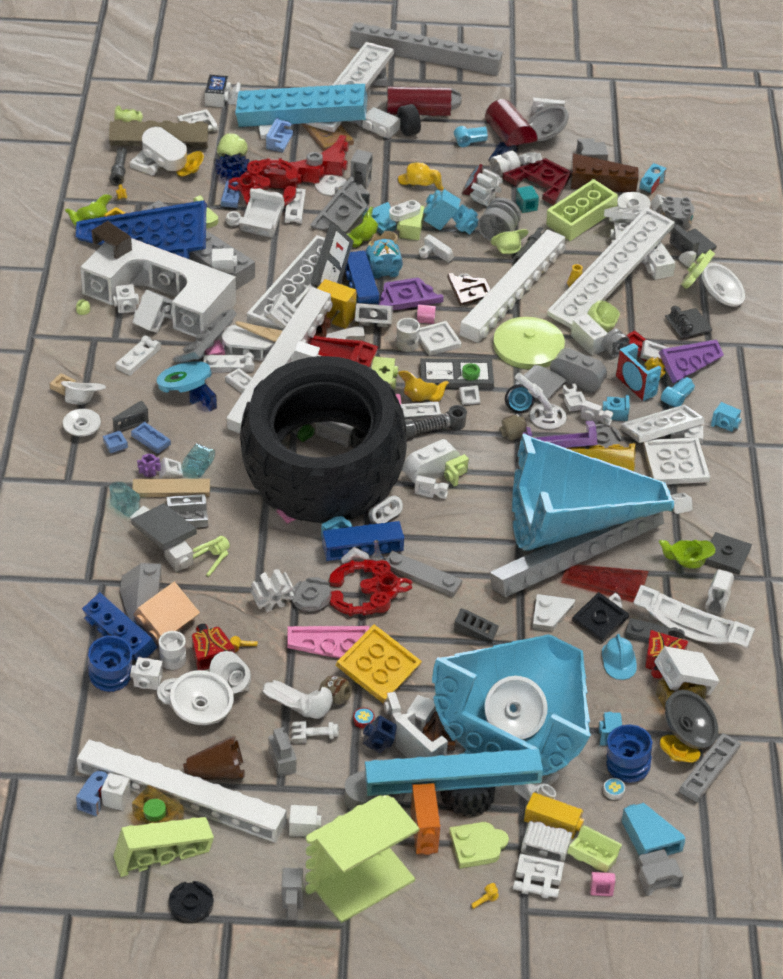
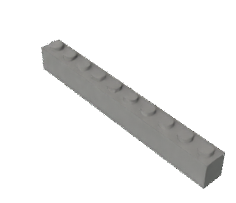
M354 23L350 30V46L362 48L366 42L394 49V55L496 76H498L502 66L503 52L495 49H486L480 46H471L465 43H456L450 40L446 41L435 37L431 38L420 34L416 35L404 31L365 25L363 23Z
M663 512L640 517L623 524H616L543 547L491 571L492 589L504 597L517 593L663 525Z

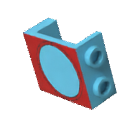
M632 343L619 351L616 377L644 401L657 395L661 367L657 366L647 371L636 361L638 346Z

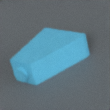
M645 803L632 804L624 808L621 822L638 855L665 849L667 856L683 851L685 836Z

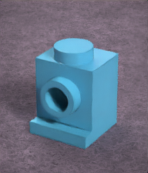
M626 395L625 398L607 397L606 401H603L602 411L609 410L613 412L612 420L628 421L630 409L629 395Z
M721 402L713 412L711 426L715 427L717 425L733 432L741 424V410Z
M604 712L603 721H599V734H601L599 745L607 746L608 735L613 729L622 725L621 713Z

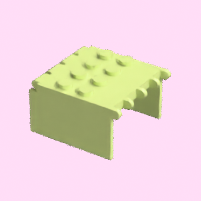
M379 795L363 805L356 806L345 815L336 817L332 822L306 836V842L312 845L306 848V855L311 856V858L306 861L305 866L311 871L305 875V880L309 882L305 886V892L307 894L317 892L340 923L345 922L415 882V877L390 847L419 832V827L398 802L388 795Z

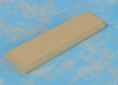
M133 479L132 497H170L200 494L210 497V479Z

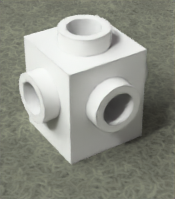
M133 284L116 286V296H113L114 306H118V313L136 312V304H139V297L134 292Z
M138 657L136 665H132L130 677L134 680V687L157 690L163 675V661Z

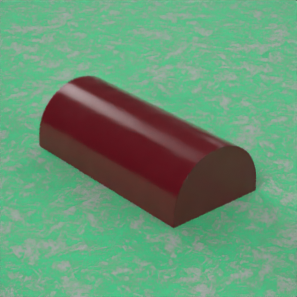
M387 86V113L397 115L399 107L413 104L417 108L419 115L451 116V88Z
M500 99L489 105L485 113V120L506 146L538 141L536 131L510 101Z

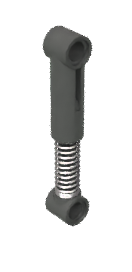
M453 405L449 408V411L438 416H429L413 421L406 419L407 438L414 437L416 433L419 434L423 431H432L435 428L438 430V427L440 429L441 427H449L452 430H461L466 425L467 410L462 405ZM353 428L351 435V447L353 449L359 446L366 438L356 428Z

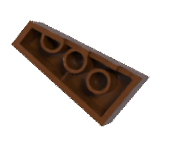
M573 153L571 189H579L594 179L613 192H637L638 167Z

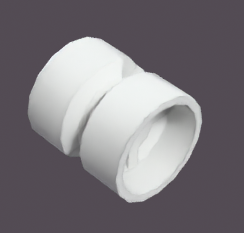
M509 151L492 157L489 165L491 172L502 177L503 173L520 167V160L514 151Z
M413 318L399 320L396 329V347L401 351L412 352L419 346L420 324Z
M168 631L159 638L160 661H163L164 668L177 670L186 663V642L184 635L180 632Z

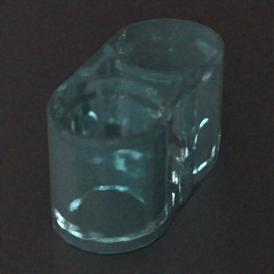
M196 443L184 458L182 471L201 477L212 464L215 450Z
M118 481L110 485V503L124 515L130 517L141 508L139 494L125 483Z

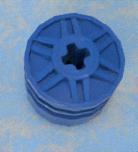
M108 635L100 637L90 646L88 652V676L96 688L102 691L114 692L121 690L130 682L132 649L125 639Z
M631 724L621 725L611 731L607 739L606 766L612 777L622 782L630 783L638 782L648 775L652 759L653 742L651 735L645 729Z

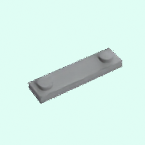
M394 551L385 560L390 564L391 572L451 597H454L462 585V579Z
M722 733L680 786L679 792L698 802L740 749L741 743Z

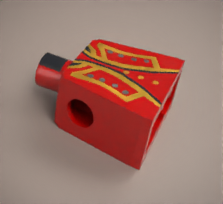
M202 623L196 627V633L192 634V649L197 671L210 669L211 661L220 652L230 651L235 653L233 644L220 627L209 629L207 624Z
M651 630L645 667L652 670L651 675L654 678L660 679L663 676L654 661L664 646L687 650L688 641Z

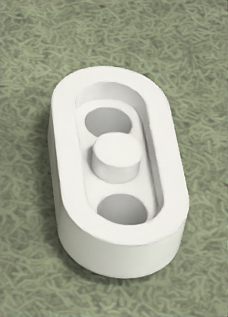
M415 200L395 205L389 210V218L393 221H403L420 214L421 205Z
M397 496L386 497L370 508L368 513L370 522L372 524L388 522L402 511L403 503Z

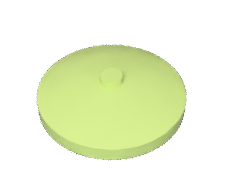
M517 317L507 320L496 329L493 340L496 354L504 362L522 369H531L534 365L550 366L551 362L565 346L564 336L555 325L535 317Z

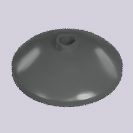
M679 690L669 696L665 704V716L668 726L675 737L691 748L705 749L711 746L718 736V722L709 704L702 697L688 690Z

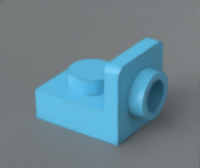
M343 516L334 517L322 524L321 538L322 531L352 527V524Z

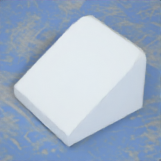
M237 82L229 93L227 104L237 105L238 91H241L240 82Z
M657 194L652 199L651 207L653 211L660 213L662 202L665 200L664 196Z
M478 385L459 388L458 394L462 406L480 404Z
M165 457L160 462L161 471H158L160 479L183 477L181 462Z
M684 492L671 495L672 500H674V513L692 511V497Z

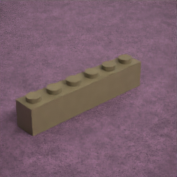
M114 120V122L110 121L109 123L110 146H142L143 133L149 128L161 127L184 143L186 147L208 148V123L202 121L195 123L187 121L172 123L171 121L156 122L153 120L146 122Z

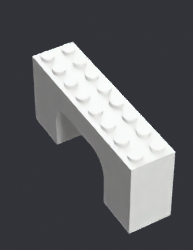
M132 238V251L122 257L114 258L113 247L104 242L80 267L82 293L110 305L114 304L113 296H116V286L121 285L147 286L174 296L175 299L172 301L173 329L194 337L206 330L207 326L221 312L232 309L236 304L235 276Z

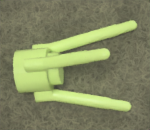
M219 536L193 549V552H196L193 554V559L209 550L213 555H220L206 576L209 577L223 558L229 554L227 552L230 548L229 541L224 536Z

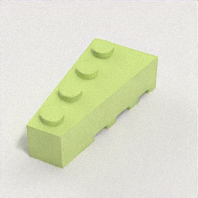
M206 817L178 821L171 820L169 822L149 823L138 826L131 825L121 828L113 857L120 877L128 875L130 870L138 868L140 872L147 870L148 865L158 862L161 865L169 864L170 861L179 856L182 860L210 851L214 836Z

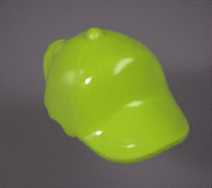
M109 194L102 195L96 202H91L89 206L81 207L77 212L72 209H65V212L68 213L75 226L77 221L104 217V214L108 212L106 206L112 199V196Z
M370 207L365 213L362 223L347 234L353 240L352 247H359L363 241L371 240L377 232L378 223L372 217L373 207Z
M659 540L664 556L669 560H676L677 563L685 568H700L705 564L706 558L711 557L715 553L713 543L707 540H680L673 545H670L666 540Z

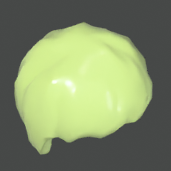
M119 105L116 106L114 120H122L123 122L138 120L142 122L143 114L140 111L134 109L122 110Z
M231 133L224 135L217 147L218 155L224 157L226 154L231 157L235 155L245 156L248 151L245 140L237 134Z
M602 300L594 303L587 312L607 333L615 327L620 316V312L616 307Z

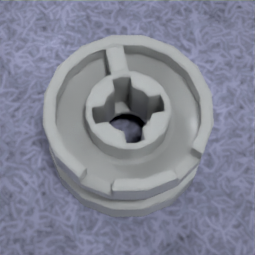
M613 329L604 337L602 348L609 352L612 357H618L620 349L628 346L630 339L619 329Z

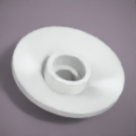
M325 175L321 177L319 183H315V188L323 195L335 196V187L343 186L347 181L341 176Z
M626 192L618 197L617 204L619 207L644 210L646 207L650 208L651 202L647 196L641 193Z
M89 409L73 410L63 419L64 429L74 436L91 435L101 425L99 415Z

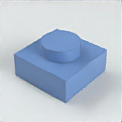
M121 431L103 436V442L110 453L128 448V442Z

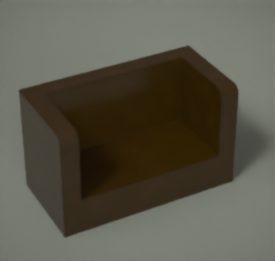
M109 221L92 230L93 243L96 245L101 241H105L111 245L114 251V258L118 259L132 251L131 236Z

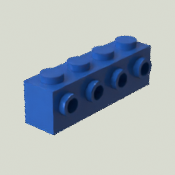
M366 251L350 252L345 267L346 281H349V287L356 290V303L379 305V292Z
M400 521L322 531V546L326 561L340 560L352 547L368 553L369 556L391 553L392 551L401 552L404 551V535Z
M100 592L82 608L86 615L84 617L86 622L90 626L96 625L98 627L97 631L103 637L108 635L118 636L130 644L132 660L134 659L137 662L138 657L147 658L157 649L153 639Z

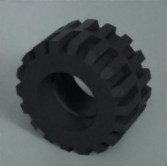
M495 787L442 790L440 795L443 804H446L447 809H453V813L457 815L462 813V816L466 817L467 814L476 816V813H484L485 809L488 810L491 807V803L493 804Z

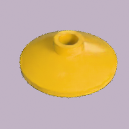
M201 151L189 154L185 166L177 170V174L179 176H186L196 173L203 162L204 154Z
M665 735L659 741L662 750L674 761L696 762L700 758V751L698 749L685 745L673 735Z

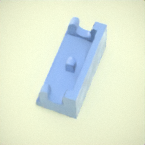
M279 118L275 119L266 135V149L284 152L293 135V130L284 127H290V122L279 120Z

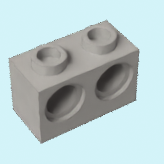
M357 149L351 159L350 177L354 178L356 185L362 184L367 189L372 180L373 153Z

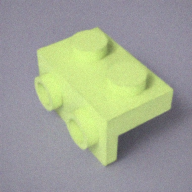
M583 825L578 837L569 845L567 853L576 860L584 861L592 865L594 869L607 873L616 863L622 844Z

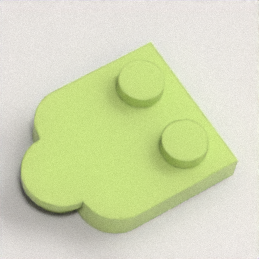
M709 249L706 254L701 253L696 259L697 263L693 262L687 269L689 273L681 283L685 289L689 288L704 271L715 254Z
M487 822L455 826L449 829L459 868L490 864L498 861L501 850L507 846L509 841L505 831L495 829L493 825Z

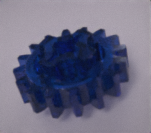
M240 154L220 156L219 159H216L215 163L216 174L220 175V178L225 177V180L240 178L247 171L250 160L246 159V156L240 157Z

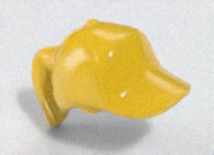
M421 162L409 164L406 173L398 176V181L402 185L428 186L434 184L437 189H444L440 172L430 169Z
M408 371L398 372V375L405 382L404 394L413 402L425 400L439 402L443 397L446 386L449 384L448 381H444L437 386L434 383L424 382L421 378H416Z

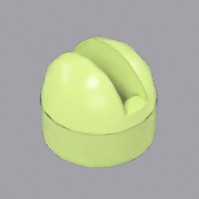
M84 299L79 300L76 303V312L80 315L88 314L90 312L89 302Z

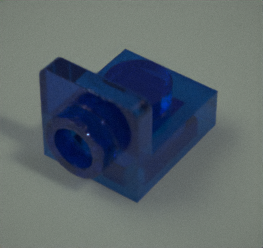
M206 384L189 391V400L192 405L201 401L202 405L206 406L210 411L217 409V395Z

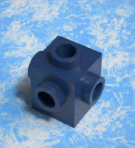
M379 715L372 723H368L363 730V744L381 754L386 748L392 746L395 740L397 725Z

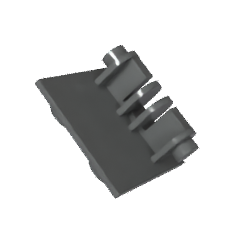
M674 305L671 307V313L665 315V318L680 338L712 331V328L697 308L681 311L679 306Z

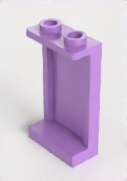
M586 421L585 433L533 437L564 448L598 445L596 425L593 421ZM526 427V432H523V434L532 437L530 427Z

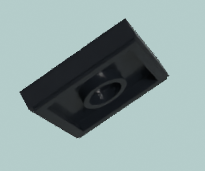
M598 592L572 617V621L598 641L604 643L629 618V613Z

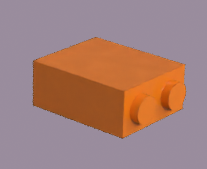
M434 783L412 785L410 812L411 819L419 827V832L413 834L416 854L429 855L438 853L440 820Z

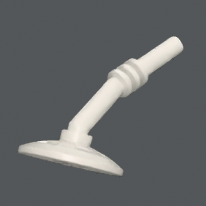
M517 373L515 379L541 402V404L536 405L530 411V420L533 425L543 430L561 428L566 422L565 411L557 405L550 404L543 394V390L537 384L531 383L521 373ZM536 410L539 411V417H538V418L535 417V411H536ZM558 412H561L562 414L561 419L557 417Z

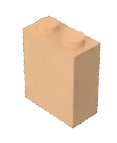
M174 581L138 607L133 616L137 624L142 626L159 646V638L163 633L180 631L191 623L200 612Z

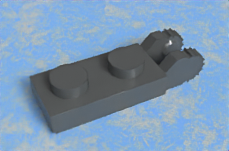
M630 618L625 634L626 638L645 643L649 641L651 630L680 639L685 636V632L682 629L676 627L669 629V627Z

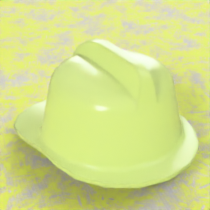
M527 229L503 232L495 235L490 242L492 245L497 246L500 253L514 254L520 250L521 240L529 232Z

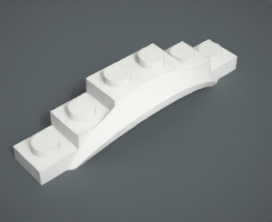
M643 585L640 586L633 602L634 605L647 609L654 618L666 627H669V629L672 627L682 629L685 632V637L704 643H734L748 649L755 632V628L701 611Z

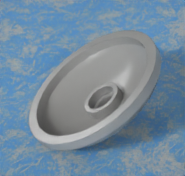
M558 105L546 107L535 113L527 122L536 131L537 142L546 141L558 135L567 125L569 113L566 108Z

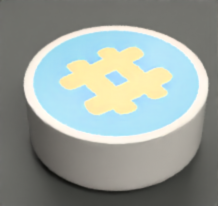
M617 778L608 779L604 783L603 793L608 799L619 800L624 796L625 784Z

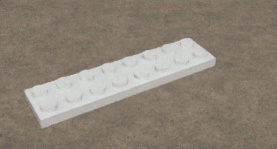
M366 42L333 85L365 84L367 90L394 55V49ZM342 121L306 123V125L335 132Z

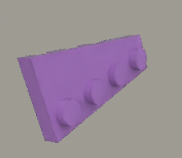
M717 340L666 348L659 352L673 384L713 363L724 355Z

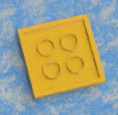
M373 624L336 662L335 666L384 704L387 701V693L396 692L421 665L422 661Z

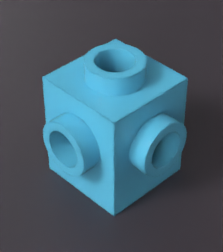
M463 204L452 217L456 222V228L461 232L465 231L471 234L478 226V213Z

